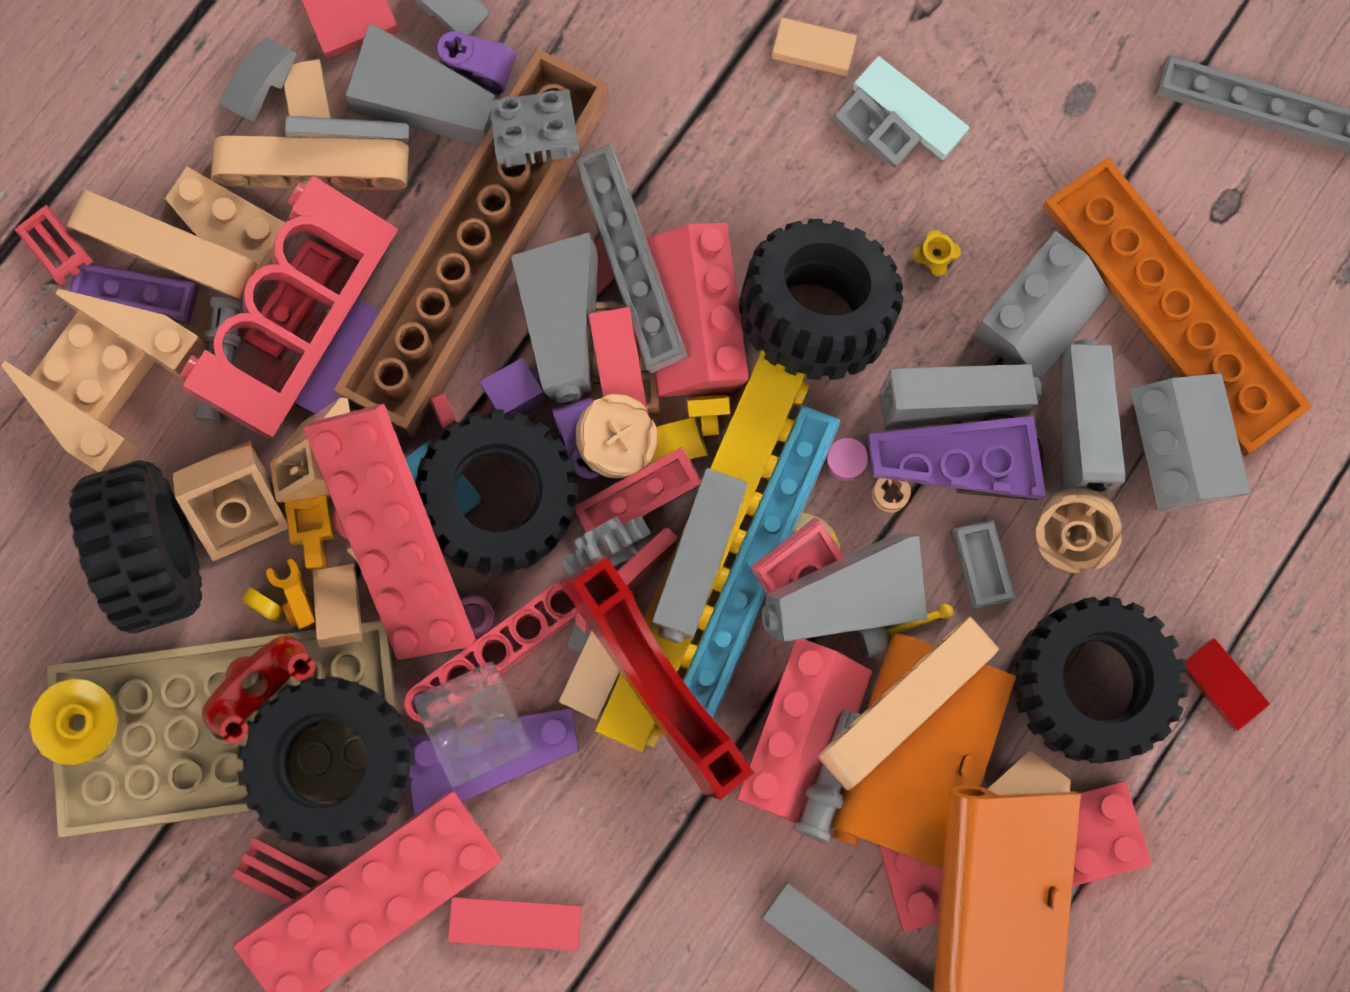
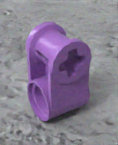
M461 31L445 33L441 36L437 45L442 65L449 69L453 66L454 72L492 94L504 93L517 56L512 48L503 43L487 41L464 34Z
M592 398L552 409L559 438L566 447L567 458L573 461L576 470L575 475L585 480L594 479L601 475L595 471L588 472L586 466L579 467L577 464V460L581 459V455L576 445V425L581 412L593 402Z

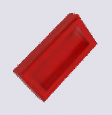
M1215 638L1207 641L1185 659L1187 667L1185 673L1234 731L1243 728L1270 705Z

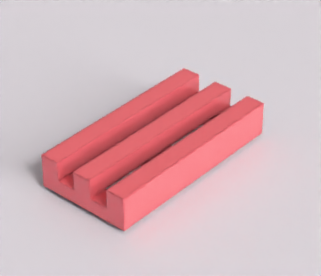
M47 205L14 229L60 286L68 282L65 276L70 272L73 276L81 272L78 266L83 262L87 266L93 262L87 252ZM47 218L72 248L75 252L73 256L69 257L41 222ZM31 229H36L62 261L60 266L56 267L28 233Z
M257 837L252 838L247 853H244L240 860L239 868L235 869L232 875L233 878L285 905L291 903L296 897L248 873L250 867L302 894L312 887L255 858L259 851L318 881L317 884L329 876Z

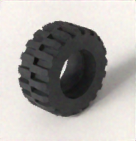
M809 219L807 224H802L801 220L786 224L785 230L782 228L774 230L767 235L766 240L758 244L748 265L739 298L743 331L746 334H750L749 342L756 351L763 350L765 352L764 358L774 366L777 363L786 367L785 372L794 376L799 372L807 374V379L821 380L822 376H829V380L844 378L847 371L850 375H855L865 370L866 365L874 363L881 355L883 348L886 347L902 309L904 299L901 294L903 290L902 278L899 273H896L897 266L891 256L883 254L885 249L875 239L872 242L868 240L866 232L856 227L854 231L844 227L845 223L833 220L832 224L823 223V219ZM801 284H814L829 288L848 303L852 312L843 315L816 313L801 305L791 295L788 288Z
M491 409V413L487 415H480L479 411L467 414L466 420L459 423L454 420L444 427V433L439 437L435 436L427 446L424 458L421 457L415 485L442 554L453 560V564L463 569L467 567L476 570V573L485 575L489 573L504 575L511 574L518 569H527L535 565L544 556H547L556 547L572 522L576 510L575 501L578 497V484L574 480L576 470L573 461L567 459L564 453L566 447L559 438L554 440L548 434L550 430L541 422L535 425L527 421L528 416L516 412L515 416L504 415V410ZM499 455L511 458L523 465L533 479L536 492L534 507L526 520L513 529L503 532L482 530L471 524L459 509L456 500L458 479L463 470L480 457Z
M137 460L82 477L72 488V495L69 497V506L71 507V513L69 514L70 524L73 526L74 531L72 536L74 545L78 549L82 571H85L88 579V586L91 592L95 594L101 611L107 614L108 621L112 625L117 626V629L120 631L136 634L193 615L201 605L200 601L202 600V592L200 590L202 578L199 574V561L195 554L194 541L190 535L185 515L175 499L167 478L163 477L162 471L155 467L153 463Z
M1090 597L1075 603H1069L1040 620L1038 626L1029 631L1022 641L1025 646L1022 651L1017 653L1014 665L1019 668L1013 690H1019L1021 698L1016 704L1019 713L1026 712L1031 721L1026 726L1033 735L1040 734L1046 739L1044 741L1045 746L1054 752H1064L1066 758L1075 761L1086 760L1090 763H1106L1130 759L1132 756L1142 755L1153 749L1155 742L1164 741L1172 732L1169 727L1170 723L1179 721L1184 710L1182 706L1178 705V701L1180 698L1187 697L1188 684L1180 682V673L1186 672L1187 667L1185 658L1176 659L1173 649L1179 647V644L1174 635L1165 637L1160 630L1165 624L1156 615L1146 618L1143 615L1145 612L1144 607L1135 603H1130L1126 606L1122 605L1121 598L1106 597L1102 600H1097L1096 597ZM1088 641L1103 642L1117 650L1130 667L1134 684L1132 699L1126 711L1114 719L1099 721L1085 716L1072 704L1066 693L1063 683L1064 663L1069 652L1081 643Z
M327 676L326 679L309 677L306 680L300 681V684L296 686L287 684L277 690L278 697L273 701L265 699L257 708V711L261 713L255 722L248 721L249 730L247 735L249 736L245 747L239 746L237 759L243 760V771L237 772L239 786L246 787L248 795L243 799L249 810H256L260 815L257 821L267 830H274L279 833V838L308 847H332L355 843L365 839V836L371 832H377L387 824L386 820L392 813H397L404 803L401 801L405 790H410L413 779L409 777L410 767L415 765L414 752L410 750L409 740L412 738L408 727L404 726L400 720L401 715L396 708L374 690L355 681H348L341 677ZM327 720L340 721L352 727L362 738L367 752L366 771L358 788L347 798L332 804L315 803L300 795L292 783L289 772L291 750L301 733L312 724Z

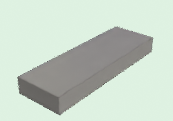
M287 116L285 117L286 137L390 139L401 141L408 145L409 125L398 122Z

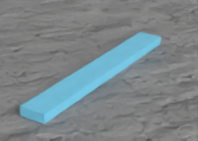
M801 405L683 680L714 720L766 600L765 595L767 593L749 567L794 534L841 424L840 419Z

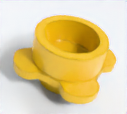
M931 230L927 233L924 244L914 249L913 259L916 263H923L929 267L932 275L941 277L946 274L949 263L959 258L961 250L959 245L953 243L950 237L938 230ZM938 250L940 256H934L933 251Z

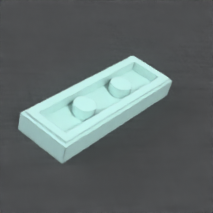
M880 56L873 61L853 85L854 91L861 88L887 114L894 111L921 137L919 142L943 161L969 132L970 127Z

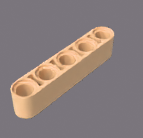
M219 136L214 139L211 180L219 185L228 187L296 188L299 182L306 186L311 177L314 176L333 189L402 190L407 187L409 146L401 141L390 139Z
M85 189L82 190L66 225L85 236L239 301L242 300L248 279L253 275L258 265L253 260Z
M970 616L967 617L836 737L817 758L847 791L850 790L997 653L999 647Z

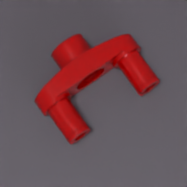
M287 635L273 639L250 657L243 656L235 659L227 667L226 679L204 704L201 713L203 722L211 732L221 735L228 743L235 744L241 742L247 736L249 730L244 720L253 714L265 699L268 700L291 676L299 681L311 677L315 671V662L307 654L301 642ZM257 672L258 678L255 684L248 688H242L245 677Z

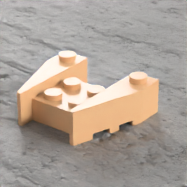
M58 289L55 294L77 312L30 377L6 361L1 366L65 451L97 472L130 463L140 449L109 429L108 426L155 362L179 377L190 357L193 355L200 358L204 350H208V346L197 335L166 315Z

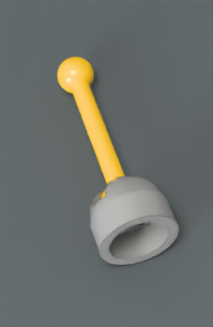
M944 603L936 611L928 613L926 620L901 623L887 629L881 626L855 630L856 639L863 655L866 658H870L880 654L888 647L890 636L893 633H901L939 618L948 620L953 616L954 610L951 605Z

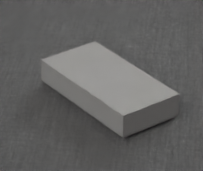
M994 520L953 529L951 532L972 611L1014 601L1015 597Z

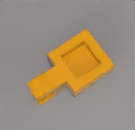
M323 495L285 502L290 543L293 546L303 544L306 568L310 569L312 574L313 570L328 568L323 541L335 539L329 498Z
M293 559L287 560L291 572L289 577L284 580L278 578L273 568H268L266 575L269 582L278 589L283 590L288 602L282 606L292 627L298 625L302 631L316 630L315 606L308 589L303 584L302 571L299 564Z

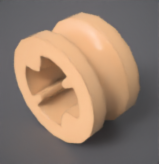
M879 478L872 489L874 505L885 513L900 511L907 504L911 496L910 485L904 481ZM885 484L887 488H890L892 484L896 485L899 488L897 495L901 498V501L896 503L895 499H892L890 503L886 502L883 499L885 491L881 487Z

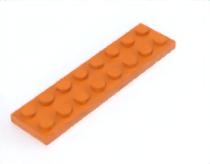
M1109 157L1045 201L1042 206L1070 242L1090 257L1107 288L1179 377L1219 373L1223 375L1241 453L1244 457L1312 408V405Z

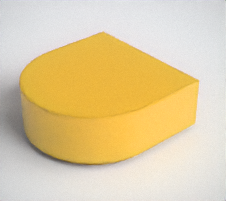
M250 586L241 598V602L276 624H281L286 617L283 607Z

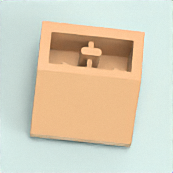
M348 398L337 399L303 421L270 461L276 502H290L323 495L330 496L303 428L314 421L349 413Z

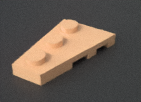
M186 167L165 197L168 204L196 236L256 262L258 265L254 273L258 269L265 267L272 258L271 250L279 229L285 222L193 169Z

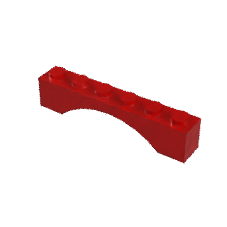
M607 556L593 558L560 582L571 601L704 795L721 800L751 777L754 772L732 739L699 703L665 656L648 628L632 592Z

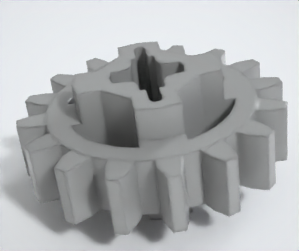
M642 516L622 525L618 517H615L575 540L574 542L579 550L561 561L569 575L597 557L607 556L613 566L616 567L635 556L638 551L634 544L650 535L651 532Z

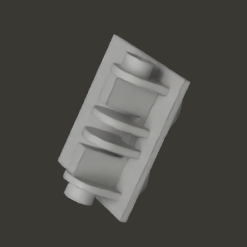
M569 89L546 91L544 93L518 97L510 96L489 101L498 165L506 164L508 168L514 165L527 164L526 153L530 154L531 164H535L534 152L542 151L543 162H548L546 150H550L551 160L572 158L571 154L579 153Z

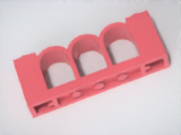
M314 176L311 177L306 186L299 182L288 199L287 204L293 207L288 217L290 220L277 233L271 250L273 264L258 269L248 279L242 296L244 313L227 318L217 330L212 345V353L204 350L200 358L192 355L179 377L186 380L182 391L271 441L398 231V228ZM300 232H308L318 236L358 261L357 266L339 295L296 270L288 263L283 253V242L289 236ZM267 280H281L330 308L310 343L305 342L258 312L253 302V290L260 283ZM249 327L302 356L280 393L237 369L226 359L223 353L222 342L229 332L237 328Z

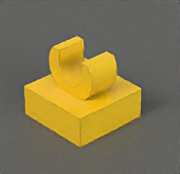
M717 394L686 397L688 416H700L702 436L719 435L717 415L730 414L728 395Z

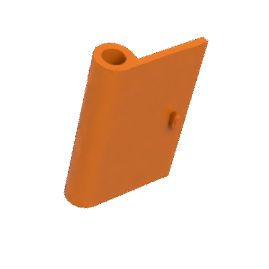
M893 633L868 708L935 645L908 635ZM984 664L858 784L848 791L842 787L840 795L843 796L842 801L844 803L842 809L836 810L830 827L834 829L832 838L856 847L859 839L872 842L943 869L949 789L959 785L981 787L1016 676ZM965 756L964 761H963V764H962V767H961V770H960V774H959V768H960L962 759H963V757Z
M970 785L953 786L949 789L933 992H1063L1080 793L1074 791L997 795L986 788Z

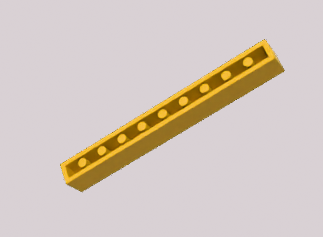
M763 350L710 467L714 471L748 482L743 503L697 627L705 631L714 610L713 607L707 605L712 592L715 590L721 593L730 573V569L724 567L730 552L738 554L747 533L740 529L746 515L754 517L763 494L756 492L762 477L770 480L779 457L772 455L778 441L786 443L795 422L788 418L793 404L801 407L810 387L809 383L804 382L806 374L797 372V375L794 376L785 372L786 367L781 364L772 365L764 358L765 352ZM685 527L644 618L652 635L677 673L680 667L688 670L698 646L691 644V640L686 638L683 639L682 644L658 636L660 629L652 627V621ZM620 673L595 731L604 737L644 753L647 745L655 747L661 731L624 676Z

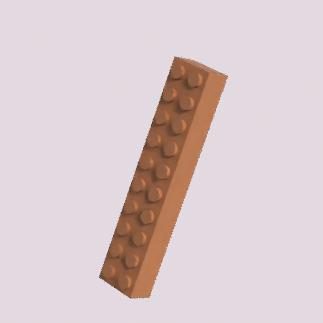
M537 48L509 97L569 89L579 153L571 154L572 158L551 160L550 150H546L548 162H543L542 151L534 152L535 164H531L530 154L526 153L527 164L514 165L507 168L506 164L498 165L491 125L333 391L339 398H348L349 407L360 410L384 404L394 431L414 440L432 409L431 398L441 394L514 269L511 255L525 250L573 168L574 160L580 156L608 108L609 92L607 83Z

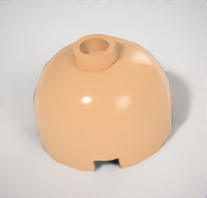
M1086 487L1068 488L1055 493L1044 503L1036 521V540L1042 556L1054 567L1070 573H1080V569L1094 567V570L1104 567L1116 556L1121 545V520L1113 503L1101 492Z

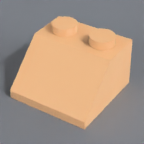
M250 440L172 473L175 499L212 561H216L288 529L287 517L280 502L275 501L272 481Z

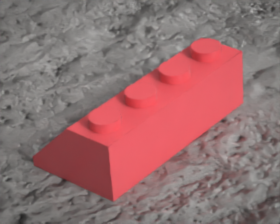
M728 223L687 224L646 238L688 354V358L654 372L657 397L736 393L749 379Z
M806 639L795 640L749 761V766L754 774L740 785L735 800L788 821L800 822L808 797L805 795L806 790L812 784L816 785L823 763L817 756L831 743L841 711L843 709L849 710L851 712L850 715H853V712L858 713L873 671L827 647Z

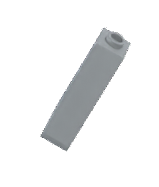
M371 24L368 26L345 95L353 113L388 122L407 123L411 128L476 145L481 144L492 125L489 101L496 100L494 94Z
M589 232L511 255L542 389L551 402H573L579 399L581 394L590 392L592 387L594 342L589 313L596 312L599 254Z
M1092 339L1073 342L1061 355L1062 490L1086 487L1101 492L1106 497L1125 483V467L1112 347L1110 345H1098V341Z
M1031 364L890 369L879 391L885 430L979 420L997 414L1011 416L1029 414L1038 404L1037 401L1041 400L1042 393L1039 377H1033Z
M706 468L652 621V627L660 629L658 636L678 644H682L684 638L693 641L743 503L748 482Z
M893 534L766 594V606L762 609V620L766 631L769 632L770 637L785 642L926 620L927 612L919 535Z

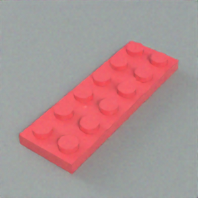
M380 404L314 421L303 428L397 661L470 647L476 638L385 405Z
M1126 781L1080 792L1072 887L1151 866L1152 864ZM878 846L901 930L906 932L938 923L943 869Z
M452 788L234 942L233 948L265 992H320L502 862V858Z

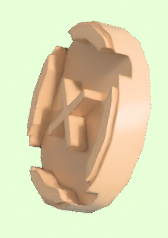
M610 394L594 400L581 412L576 425V445L581 458L593 471L605 477L623 478L641 470L652 460L657 447V428L653 419L650 420L649 415L645 412L647 409L641 402L627 395Z

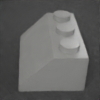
M1055 231L982 320L973 336L1010 365L1031 364L1033 377L1038 376L1039 380H1041L1110 294V291L1090 257Z
M1221 373L1169 378L1130 389L1159 510L1172 513L1251 494Z

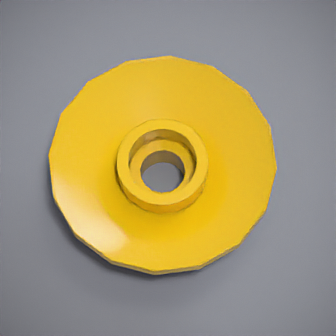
M71 678L55 683L40 695L32 708L29 726L33 743L43 756L57 764L76 766L93 761L107 750L116 735L118 715L115 702L105 688L90 680ZM79 715H83L86 721L85 726L77 731L73 726L74 719Z

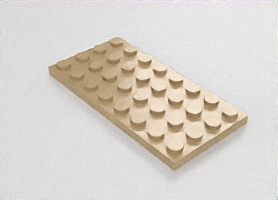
M382 621L361 623L362 641L325 648L319 647L316 630H308L47 666L48 688L55 683L71 678L90 680L105 688L115 702L118 715L115 737L107 750L93 761L76 766L53 762L58 838L256 811L249 810L243 798L248 793L245 786H239L237 772L243 771V760L237 759L238 747H245L249 735L241 742L231 744L225 741L221 735L211 732L202 720L203 706L226 679L227 667L239 657H250L279 636H292L304 645L307 654L315 662V671L311 677L326 679L327 676L341 677L348 681H355L383 696L397 710L391 644ZM255 672L247 675L243 680L242 688L254 685L257 681L258 673ZM291 676L282 687L287 684L296 686L300 684V681ZM277 692L268 700L273 701L278 697ZM256 710L244 721L246 724L248 721L255 722L261 713ZM79 715L74 719L73 726L77 731L85 726L86 721L83 715ZM332 720L314 723L304 730L295 741L289 758V772L295 789L304 798L315 803L345 799L350 796L360 785L367 766L366 747L360 735L349 725Z

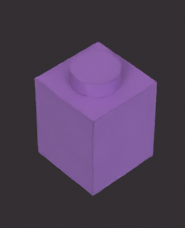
M523 357L480 381L483 392L493 409L504 410V415L515 416L516 412L526 414L546 402L537 366L529 368Z

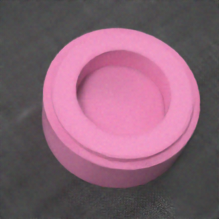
M842 438L834 442L826 457V466L829 472L835 478L843 481H851L858 478L868 464L866 448L861 442L852 438Z
M471 595L461 599L475 638H481L494 626L495 612L486 599L480 596Z

